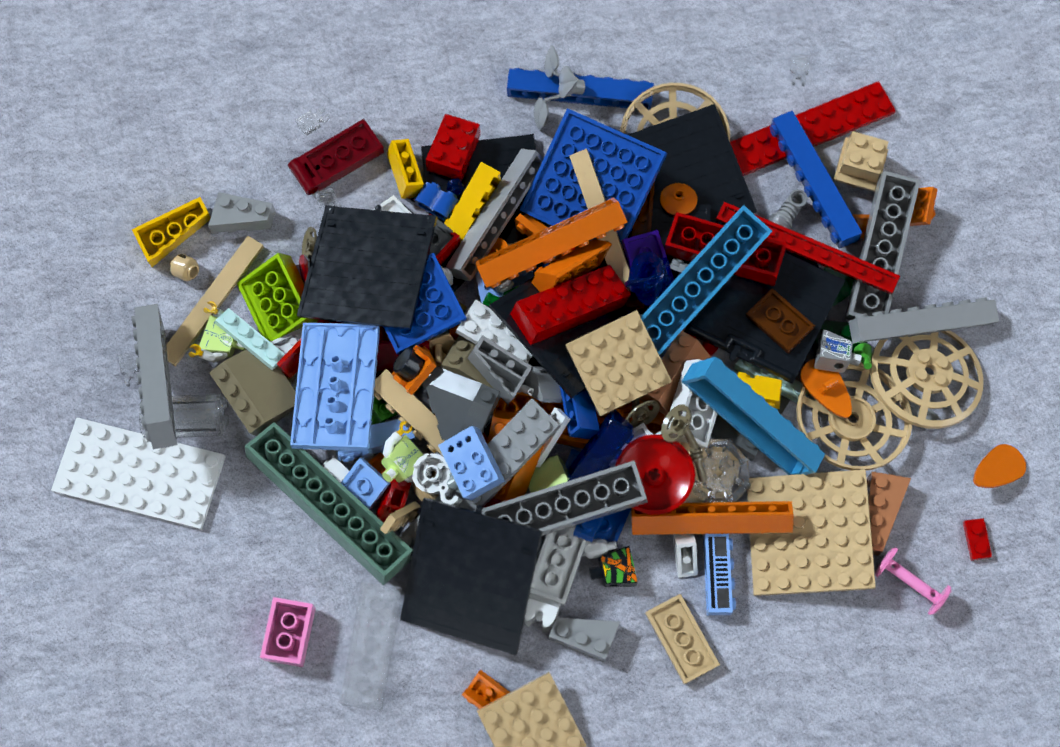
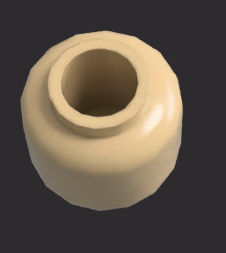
M179 254L170 263L172 275L183 281H190L199 273L197 261L187 255Z

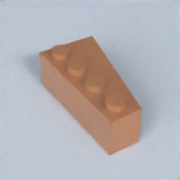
M871 472L867 477L872 549L875 556H879L884 550L911 478Z

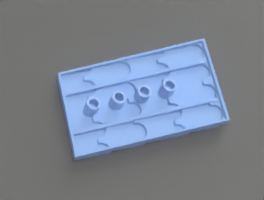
M303 323L290 443L292 449L369 451L380 337L379 326Z

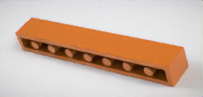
M792 501L683 503L674 511L661 515L643 514L631 508L632 535L793 533L794 514Z

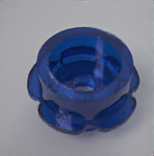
M452 179L447 183L446 189L455 195H459L464 190L465 185L460 179Z

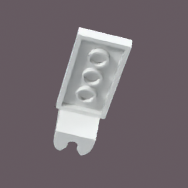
M577 525L546 535L535 566L524 622L527 627L531 626L536 619L538 622L542 621L543 633L549 632L558 616L560 606H565L587 540L573 536Z

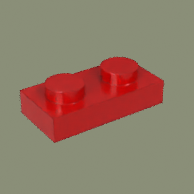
M984 518L963 521L971 561L991 558L992 553Z

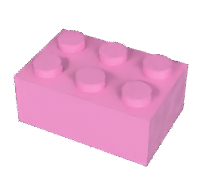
M273 597L260 658L264 661L303 667L316 607L310 603Z

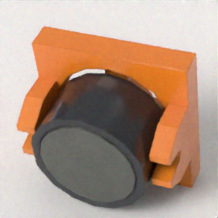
M416 345L413 349L410 347L406 348L398 355L393 365L394 372L392 375L399 384L405 387L406 392L412 395L437 365L429 349L425 346L420 347Z

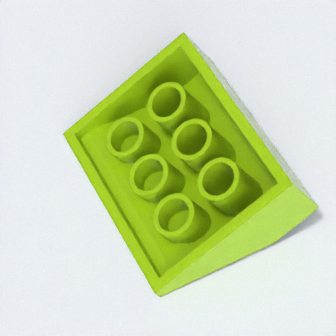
M275 254L237 282L260 334L270 342L302 328L303 323H316L319 320L297 317L305 284L290 255Z

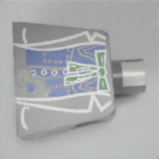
M823 330L817 341L814 368L844 373L849 364L859 366L862 356L852 353V341L830 331Z

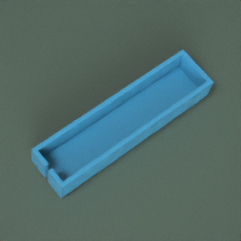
M712 357L691 364L682 383L788 475H807L817 472L825 453L820 450L817 444L812 443L803 432L795 428L791 421L785 419L776 408L770 406L764 397L758 395L751 389L749 384L744 383L734 371L727 368L722 360Z

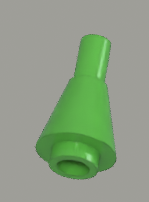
M867 343L858 344L854 348L853 353L862 356L861 362L865 369L872 367V347Z

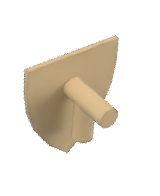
M449 333L427 340L430 342V352L435 357L437 366H441L456 341Z

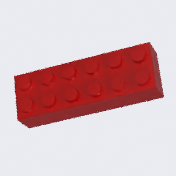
M676 212L665 244V253L668 256L692 262L724 225ZM766 238L733 275L775 286L787 243Z
M607 265L517 301L510 315L529 344L533 345L622 308L631 294L612 266Z

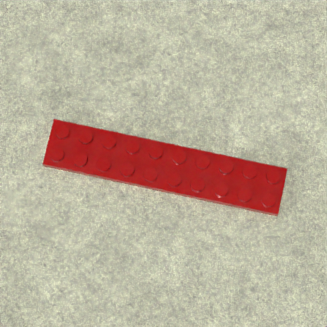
M877 81L795 116L811 144L815 147L895 114L896 110L881 83ZM770 126L730 142L743 176L787 158L785 152L780 150L776 136H772Z

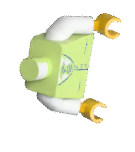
M213 301L207 302L212 306V310L210 311L206 307L203 310L205 313H213V316L210 315L200 344L190 346V348L195 349L196 353L189 352L188 355L190 357L198 355L201 359L217 362L227 357H232L235 349L246 350L215 324V320L224 311L219 308L216 309L217 305Z
M402 421L399 425L400 429L396 430L385 441L384 458L381 463L386 468L382 473V477L387 482H391L393 479L399 483L403 480L408 483L414 482L412 477L415 467L413 466L423 456L406 434L403 435L412 431V426L407 430H403V425L407 421Z

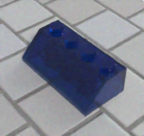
M616 409L607 415L599 426L600 431L590 438L567 469V482L609 469L611 467L609 464L612 460H617L623 451L621 448L624 444L631 442L634 437L633 426Z

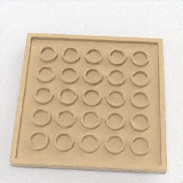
M866 469L807 475L746 478L748 502L792 501L794 514L793 533H750L754 596L876 589Z

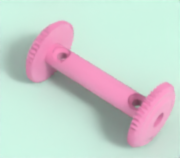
M892 548L877 566L875 576L879 577L884 569L888 570L931 601L933 605L929 609L928 614L934 615L946 602L951 593V587L948 585L941 593L937 592L894 561L892 558L898 549Z

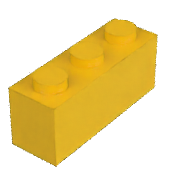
M409 139L391 140L387 156L401 199L417 197L424 183Z

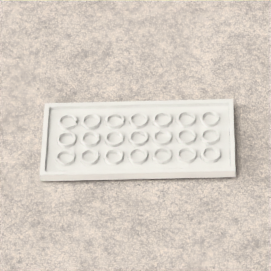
M76 418L51 491L202 530L226 456L177 443L176 446L153 450L151 442H147L145 434Z

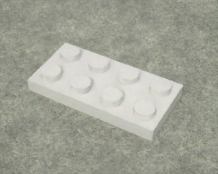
M475 300L465 315L467 320L460 323L455 333L474 344L483 335L528 363L532 354L489 307Z

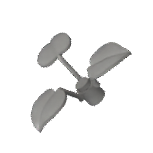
M550 46L546 54L544 71L547 77H552L553 74L559 77V95L548 97L544 100L540 97L536 101L534 120L540 131L546 125L549 117L548 101L571 96V94L582 95L585 91L584 80L578 79L568 66H564L560 74L557 72L559 57L554 46Z

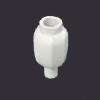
M593 539L592 542L587 541L582 556H586L589 559L599 558L607 554L609 550L617 549L616 541L607 542L604 539Z

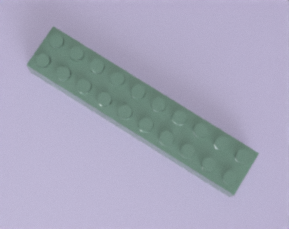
M273 422L245 445L246 458L384 586L411 561L413 550L393 531L387 534L383 533L380 528L384 523L304 449H292L290 445L291 437Z

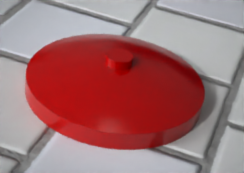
M645 435L633 440L622 450L615 466L635 460L648 501L631 508L643 514L661 515L674 511L687 500L694 485L695 469L689 453L679 442H667L663 439L662 435Z

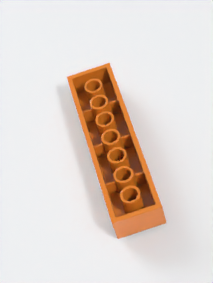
M613 197L475 261L476 267L486 288H495L501 285V281L507 278L512 280L518 277V273L524 270L526 272L532 271L537 268V264L541 262L544 264L554 260V256L559 254L564 256L572 252L571 249L576 246L579 248L589 244V240L595 237L597 240L607 235L606 232L610 230L618 231L624 228V224L628 222L619 201Z

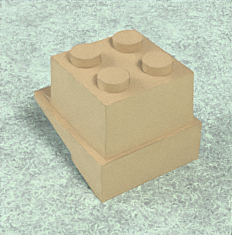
M852 131L850 137H845L834 181L851 185L853 188L858 187L875 192L878 178L883 172L889 150L887 149L889 141Z

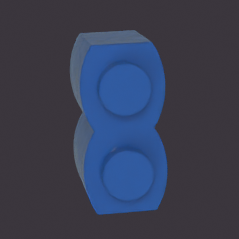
M426 182L415 199V205L436 215L443 221L451 217L454 206L459 202L454 193L442 191L441 187L434 182Z

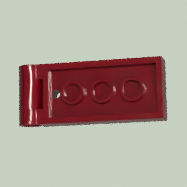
M362 119L308 152L292 159L288 163V167L305 193L312 195L385 152L383 145L365 119Z

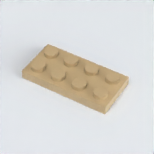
M681 594L645 612L684 685L720 666Z

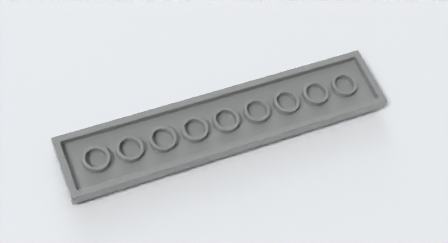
M532 398L487 444L505 482L472 501L463 498L461 493L453 490L449 500H452L455 495L461 497L462 502L458 507L469 509L472 512L476 511L478 505L484 507L561 426ZM439 494L435 500L442 502ZM420 515L399 536L412 550L414 549Z

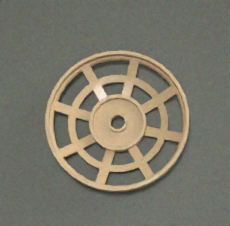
M685 83L660 84L641 93L628 107L620 127V132L625 134L628 120L635 109L644 116L638 125L637 131L644 128L647 121L652 125H656L676 118L677 108L693 112L715 104L730 141L729 123L720 104L704 90ZM676 90L692 93L705 101L698 109L687 103L676 102ZM669 91V102L659 104L649 111L641 103L654 94ZM669 108V117L661 122L653 116L658 111Z
M950 330L941 332L953 338L963 349L958 351L949 342L939 338L938 332L930 333V335L898 337L902 342L895 348L891 357L879 356L884 343L888 339L879 340L873 350L870 376L874 390L880 401L890 412L909 424L927 429L951 427L966 419L977 407L981 399L983 374L978 358L969 345ZM930 340V348L920 350L914 341ZM938 343L946 346L953 353L945 356L937 351ZM905 346L913 352L909 360L898 358L900 351ZM969 355L977 370L979 383L969 378L968 367L963 357ZM959 360L963 375L953 372L952 362ZM878 363L890 365V373L895 386L887 392L884 390L879 378ZM896 366L906 367V380L900 381ZM925 368H931L934 375L928 374ZM952 380L962 383L959 392L955 396H953L948 388ZM913 385L916 389L923 392L922 399L911 394L906 388ZM969 386L977 390V395L973 403L962 412L957 401L960 400ZM942 392L946 398V401L930 402L931 394ZM901 393L909 401L919 405L918 417L901 409L891 398ZM950 406L955 414V417L945 420L926 419L928 408L941 409Z
M860 362L859 366L849 364L847 367L848 370L862 371L859 382L843 381L846 387L856 388L854 396H850L852 405L851 415L856 417L857 422L853 423L848 418L837 416L817 400L813 401L805 395L808 390L803 386L796 407L798 426L800 431L810 441L820 437L829 448L838 452L837 461L825 454L823 459L828 463L847 470H874L893 461L908 443L912 424L904 421V430L892 428L891 412L880 401L875 390L866 385L870 369H865L862 362ZM878 368L880 380L890 389L893 388L895 384L892 377ZM865 391L873 396L878 403L871 406L862 399L863 392ZM901 393L891 398L894 403L899 401L902 409L912 415L909 401ZM802 404L813 409L812 421L815 431L809 433L805 431L802 422ZM883 410L886 426L876 424L875 413ZM818 412L828 415V426L820 428ZM872 431L883 434L881 440L874 446L867 439ZM834 432L838 437L842 438L840 447L833 444L825 435ZM889 436L902 438L895 451L883 460L877 453L886 443ZM849 441H860L865 450H847ZM870 455L875 464L868 466L844 464L846 456L860 457Z

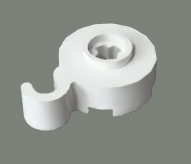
M425 454L421 456L413 466L415 468L412 479L415 485L423 492L432 495L440 494V498L444 503L454 506L460 505L462 498L457 495L452 500H449L453 489L447 486L450 469L444 457L439 454ZM432 470L437 471L436 476L434 478H430L432 476Z

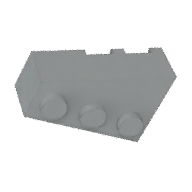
M218 192L208 227L212 234L227 231L232 233L238 230L271 229L276 211L273 203Z
M483 335L468 356V360L495 390L500 391L501 398L507 405L514 399L532 368L531 365Z
M556 618L549 635V640L605 662L620 621Z

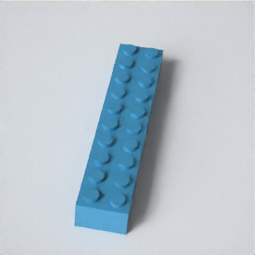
M744 205L641 316L659 355L772 232L767 225Z

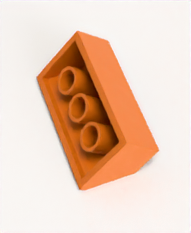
M591 239L586 246L581 248L576 246L572 252L561 256L559 259L554 258L546 267L541 266L534 273L535 277L531 283L539 292L585 275L601 265L612 244L609 241Z

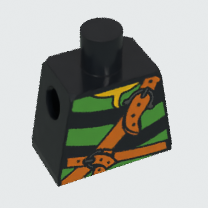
M630 546L600 556V566L589 568L591 580L602 578L604 587L637 586L638 582Z

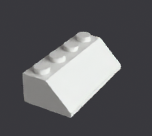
M700 359L685 361L671 409L677 405H686L690 408L692 417L689 428L698 446L707 448L718 413L682 383L691 364L702 361ZM686 411L680 412V416H686L687 414ZM672 434L670 437L675 438L678 435ZM684 435L679 440H677L680 442L688 443Z

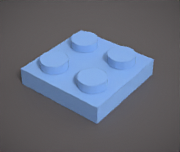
M363 457L358 459L341 482L369 510H371L391 484Z

